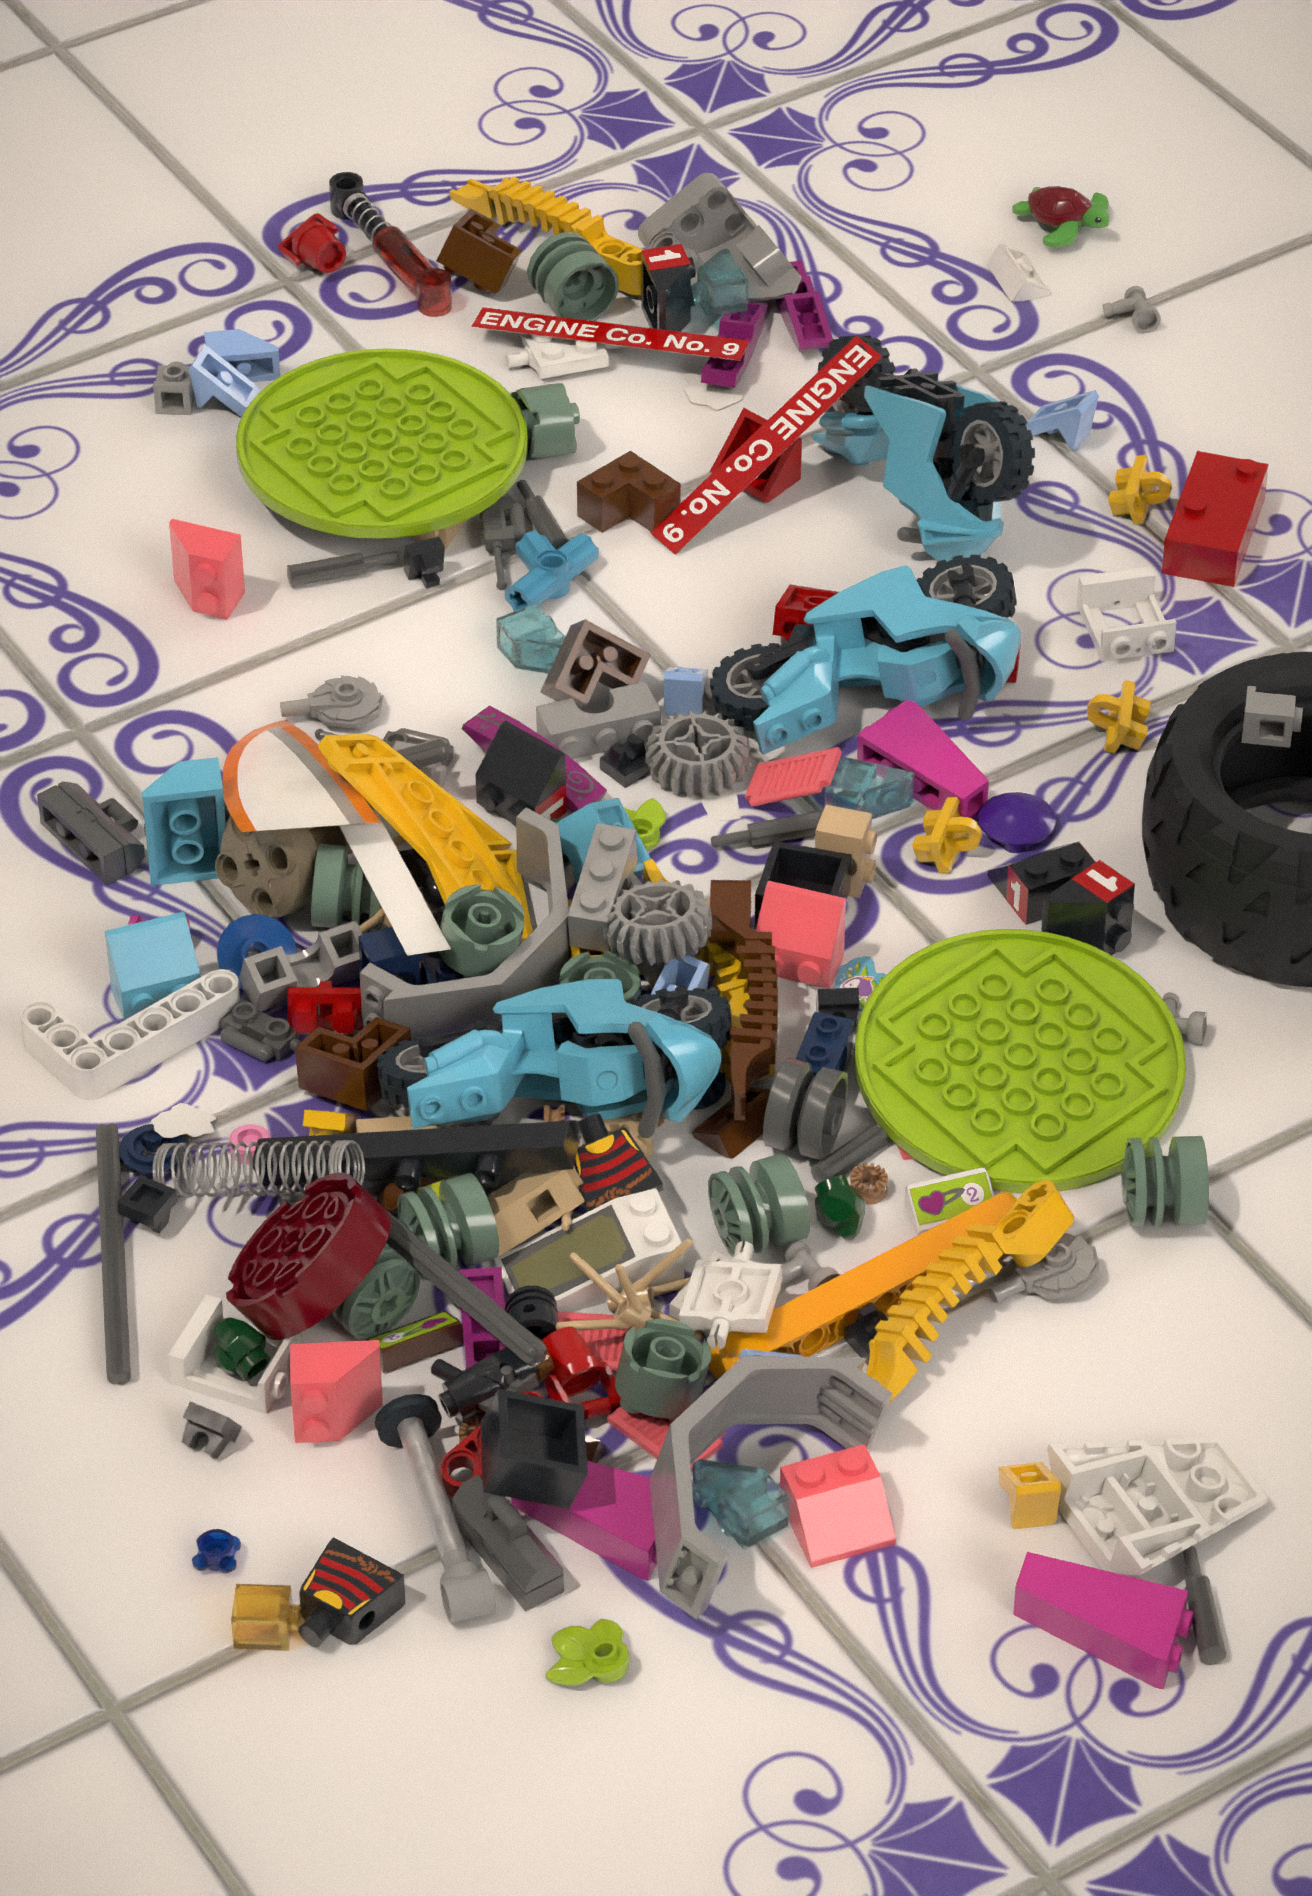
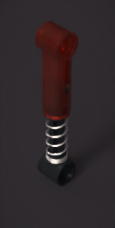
M341 172L333 175L329 180L330 210L332 215L340 219H351L359 227V230L372 242L374 252L417 298L419 312L429 317H438L449 313L452 309L450 274L446 270L435 268L398 227L391 226L389 222H385V217L379 215V211L373 208L372 203L368 201V197L363 190V179L360 175L353 172Z

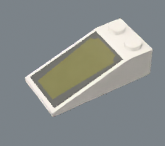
M655 1188L615 1198L571 1220L570 1228L567 1231L562 1230L561 1226L508 1251L501 1257L494 1258V1265L502 1269V1282L508 1296L518 1288L537 1285L553 1293L559 1312H573L607 1303V1294L569 1259V1255L572 1252H575L620 1293L622 1292V1285L615 1271L617 1264L623 1265L631 1284H633L651 1271L679 1246L682 1241ZM684 1254L650 1284L651 1288L684 1279Z

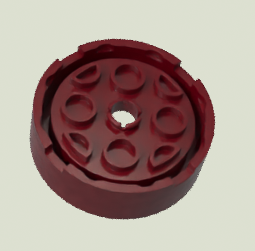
M333 1173L321 1177L305 1186L307 1195L291 1206L287 1201L282 1203L250 1237L230 1270L228 1280L233 1284V1287L226 1292L227 1300L268 1339L283 1340L293 1337L311 1328L329 1315L363 1281L376 1263L387 1242L391 1227V1218L388 1211L347 1173Z

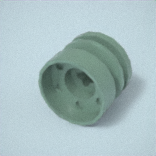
M563 232L548 238L533 253L527 268L528 282L557 317L596 321L609 310L618 293V276L613 268L598 254L585 237L575 232Z
M319 843L312 889L311 926L338 927L341 924L344 912H351L352 922L356 920L358 926H360L364 913L370 914V919L382 906L358 861L356 865L348 864L347 847ZM378 923L369 932L381 930L382 923Z
M1202 1136L1172 1137L1168 1156H1163L1158 1137H1149L1146 1156H1144L1141 1138L1127 1139L1125 1157L1121 1167V1187L1130 1226H1144L1147 1207L1151 1224L1153 1226H1160L1165 1206H1170L1176 1225L1206 1223L1209 1207V1175L1207 1153Z
M776 1154L753 1161L750 1165L749 1173L742 1166L730 1168L729 1173L720 1171L710 1175L708 1180L710 1209L721 1241L732 1257L734 1256L736 1245L740 1241H743V1248L746 1241L753 1245L754 1253H761L766 1251L769 1240L775 1246H784L807 1239L810 1233V1215L807 1199L797 1171L784 1154Z
M472 1173L441 1181L439 1198L429 1186L419 1188L417 1195L414 1192L399 1195L397 1201L399 1221L454 1268L457 1267V1254L466 1266H473L497 1258L499 1253V1237L496 1222L487 1196L478 1179ZM418 1271V1273H419L425 1280H428L426 1277H424V1276Z
M386 1243L376 1263L363 1281L331 1312L333 1317L353 1336L361 1340L391 1330L410 1311L418 1296L420 1287L418 1271L397 1252L390 1249V1246Z

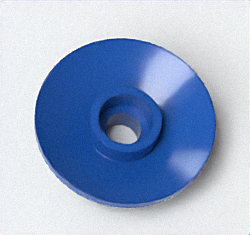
M260 914L246 915L231 922L221 934L217 945V961L220 969L230 970L236 974L239 990L244 991L239 977L243 960L248 957L249 952L254 951L259 954L282 946L285 955H292L297 953L296 944L289 930L278 920Z

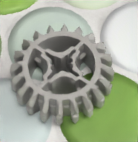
M690 710L688 715L682 716L675 712L673 720L662 718L661 725L653 727L651 736H648V742H646V763L652 775V780L659 781L661 789L672 788L674 795L684 792L687 793L689 798L693 794H701L706 798L707 793L713 792L720 796L723 788L733 790L734 784L743 780V775L747 772V766H749L750 745L748 738L743 733V728L735 726L734 719L723 720L721 713L711 716L708 715L706 710L702 714H694Z
M664 879L657 883H651L647 880L644 885L631 884L630 890H620L619 897H616L615 904L612 906V912L605 916L609 918L608 929L603 928L606 945L610 946L613 954H620L621 960L633 959L635 965H639L642 962H649L650 966L657 962H664L668 965L669 961L674 959L684 961L686 954L696 955L698 948L706 946L707 938L711 937L712 912L708 900L704 899L703 891L694 890L691 884L681 886L679 880L672 883H665Z

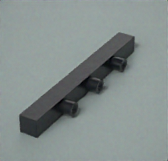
M570 1121L258 1139L257 1142L259 1145L263 1142H269L273 1145L275 1142L280 1141L285 1145L288 1141H292L297 1145L299 1141H305L309 1145L312 1141H317L321 1145L324 1141H330L334 1144L338 1140H353L360 1146L365 1161L364 1181L394 1179V1184L404 1191L417 1190L422 1177L458 1176L472 1173L482 1186L494 1187L499 1184L502 1173L573 1169L579 1145ZM290 1145L286 1147L289 1157V1174L286 1183L287 1185H294L295 1181L291 1166L294 1147ZM300 1145L298 1148L301 1156L299 1184H306L307 1180L304 1173L306 1147ZM312 1145L310 1148L314 1162L311 1182L318 1179L316 1156L319 1148L317 1145ZM329 1145L323 1146L326 1161L324 1176L329 1175L328 1160L331 1149ZM263 1146L262 1148L265 1158L263 1186L270 1185L267 1171V1158L270 1150L268 1146ZM280 1146L274 1147L277 1158V1174L274 1182L276 1186L283 1183L279 1169L280 1153L282 1150ZM347 1146L350 1157L349 1175L353 1177V1159L351 1151ZM256 1147V1149H255L254 1156H253V1169H254V1171H255V1156H256V1153H257V1150H258L257 1147ZM345 1151L342 1156L341 1173H346ZM308 1154V1163H307V1165H308V1175H309V1169H310L309 1154ZM320 1154V1172H322V1159H321V1154ZM259 1155V1175H261V1157H260V1155ZM271 1155V1173L273 1175V1156ZM296 1155L295 1168H296V1175H297L298 1161H297V1155ZM285 1156L283 1157V1171H284V1175H285V1164H286V1162H285Z

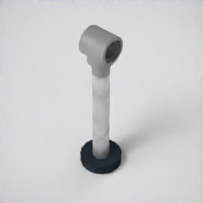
M404 1395L384 1405L376 1414L374 1424L381 1442L387 1446L404 1448L445 1570L440 1579V1591L447 1619L452 1624L496 1613V1602L489 1574L486 1569L480 1570L477 1564L470 1562L429 1442V1438L436 1433L442 1422L437 1402L427 1395Z

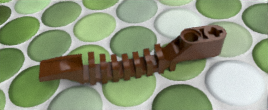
M711 880L710 907L712 912V929L709 944L719 945L741 961L737 971V979H747L744 985V993H748L750 996L746 1000L745 1007L748 1014H740V1023L743 1028L731 1027L730 1035L733 1039L730 1057L732 1110L734 1120L745 1121V1103L748 1090L757 1080L769 1075L771 1064L775 1065L778 974H776L775 946H772V932H756L751 928V880Z

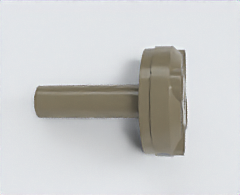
M230 816L223 831L221 850L216 858L215 869L219 880L231 889L235 897L250 912L276 919L298 911L312 900L314 870L319 843L346 846L348 854H352L353 851L339 826L240 832Z

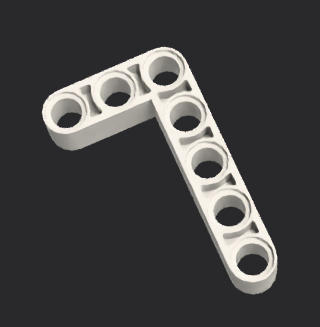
M218 969L211 971L93 1039L86 1035L53 1004L46 1001H34L23 1007L20 1012L24 1047L29 1054L75 1096L84 1100H95L221 1029V1020L236 1004L240 1003L238 977L230 970Z

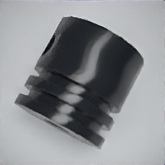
M537 1285L524 1286L516 1289L508 1296L505 1302V1311L540 1341L557 1330L556 1324L559 1322L557 1301L553 1293L548 1289Z

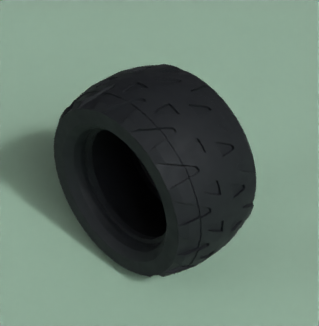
M1291 652L1263 656L1230 667L1201 683L1185 704L1177 705L1160 736L1148 768L1142 811V841L1153 891L1160 892L1161 900L1164 903L1165 915L1181 934L1184 933L1203 952L1237 971L1275 983L1312 987V834L1281 828L1263 821L1246 811L1271 803L1312 802V652ZM1248 686H1255V692L1296 696L1295 707L1303 708L1300 732L1292 731L1290 748L1242 743Z

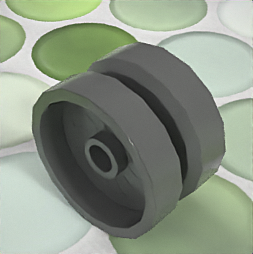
M786 1058L776 1074L765 1111L763 1124V1141L765 1146L789 1151L797 1143L800 1154L818 1160L828 1156L836 1142L846 1108L848 1096L847 1072L822 1067L814 1076L811 1063Z

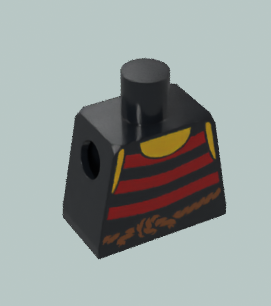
M600 1113L588 1116L577 1123L586 1144L578 1147L574 1166L583 1181V1184L580 1185V1190L585 1200L586 1213L615 1198L655 1188L658 1192L664 1190L660 1177L626 1127L609 1133Z
M333 1537L299 1591L301 1616L305 1620L298 1628L301 1638L313 1647H319L329 1635L349 1645L359 1643L406 1604L404 1574Z

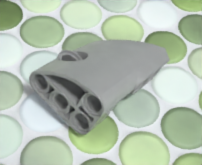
M703 173L697 176L645 219L638 229L639 240L646 249L682 244L687 257H692L694 260L696 276L691 278V285L697 295L700 292L701 297L730 301L784 298V295L795 294L802 279L801 275L760 225L757 226L730 191L713 173ZM720 253V280L705 292V264ZM702 266H704V294H703V295H701V267H702Z

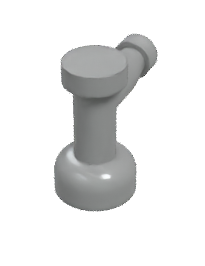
M1140 286L1128 288L1124 294V299L1102 305L1106 318L1113 316V314L1134 311L1132 323L1134 328L1140 333L1154 331L1161 322L1158 310L1146 304V293Z
M1168 992L1163 996V1000L1174 1017L1179 997L1175 993ZM1195 1011L1190 1014L1189 1018L1174 1017L1180 1033L1186 1034L1189 1042L1203 1045L1207 1029V1012Z
M803 1241L795 1242L787 1249L785 1253L787 1263L781 1266L783 1276L781 1284L804 1273L809 1278V1291L840 1276L834 1268H822L811 1256V1249Z

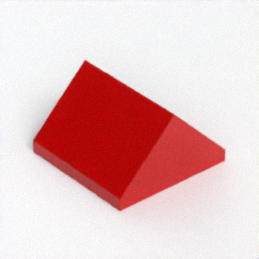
M743 407L709 472L713 473L767 420ZM798 437L744 491L769 503L801 480L802 438Z

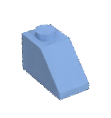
M240 329L204 332L205 345L250 381H271L280 377L279 351L277 346Z

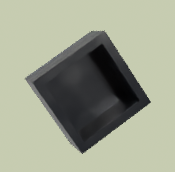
M773 841L755 893L754 929L757 927L768 881L846 898L847 901L851 884L852 854Z
M497 1389L481 1421L483 1492L570 1509L588 1475L584 1406Z

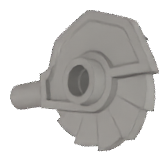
M341 675V678L326 680L325 684L319 686L315 692L307 694L308 698L280 702V711L282 717L310 713L311 718L316 717L327 726L357 728L379 717L384 703V695H381V692L378 693L374 682L370 683L360 676L355 678Z
M1064 1233L1041 1261L1028 1267L1016 1268V1275L990 1287L989 1292L995 1303H999L1023 1290L1027 1294L1035 1292L1047 1299L1079 1295L1100 1274L1095 1245H1088L1078 1234L1073 1236Z

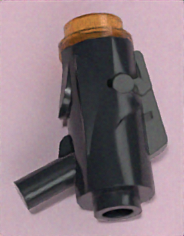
M507 1347L491 1354L465 1370H460L442 1359H437L432 1364L431 1374L445 1381L442 1383L444 1392L438 1395L445 1413L449 1418L457 1416L463 1422L483 1411H487L497 1389L522 1393L541 1385V1381L547 1379L546 1374L554 1370V1364L549 1352L546 1349L544 1353L546 1356L545 1360L542 1363L537 1362L534 1366L527 1365Z

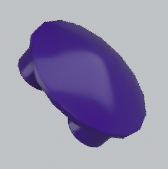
M1011 792L991 797L985 802L978 814V825L988 837L1003 844V848L1007 852L1021 853L1025 851L1027 846L1041 842L1055 833L1056 817L1051 806L1041 798L1027 793Z

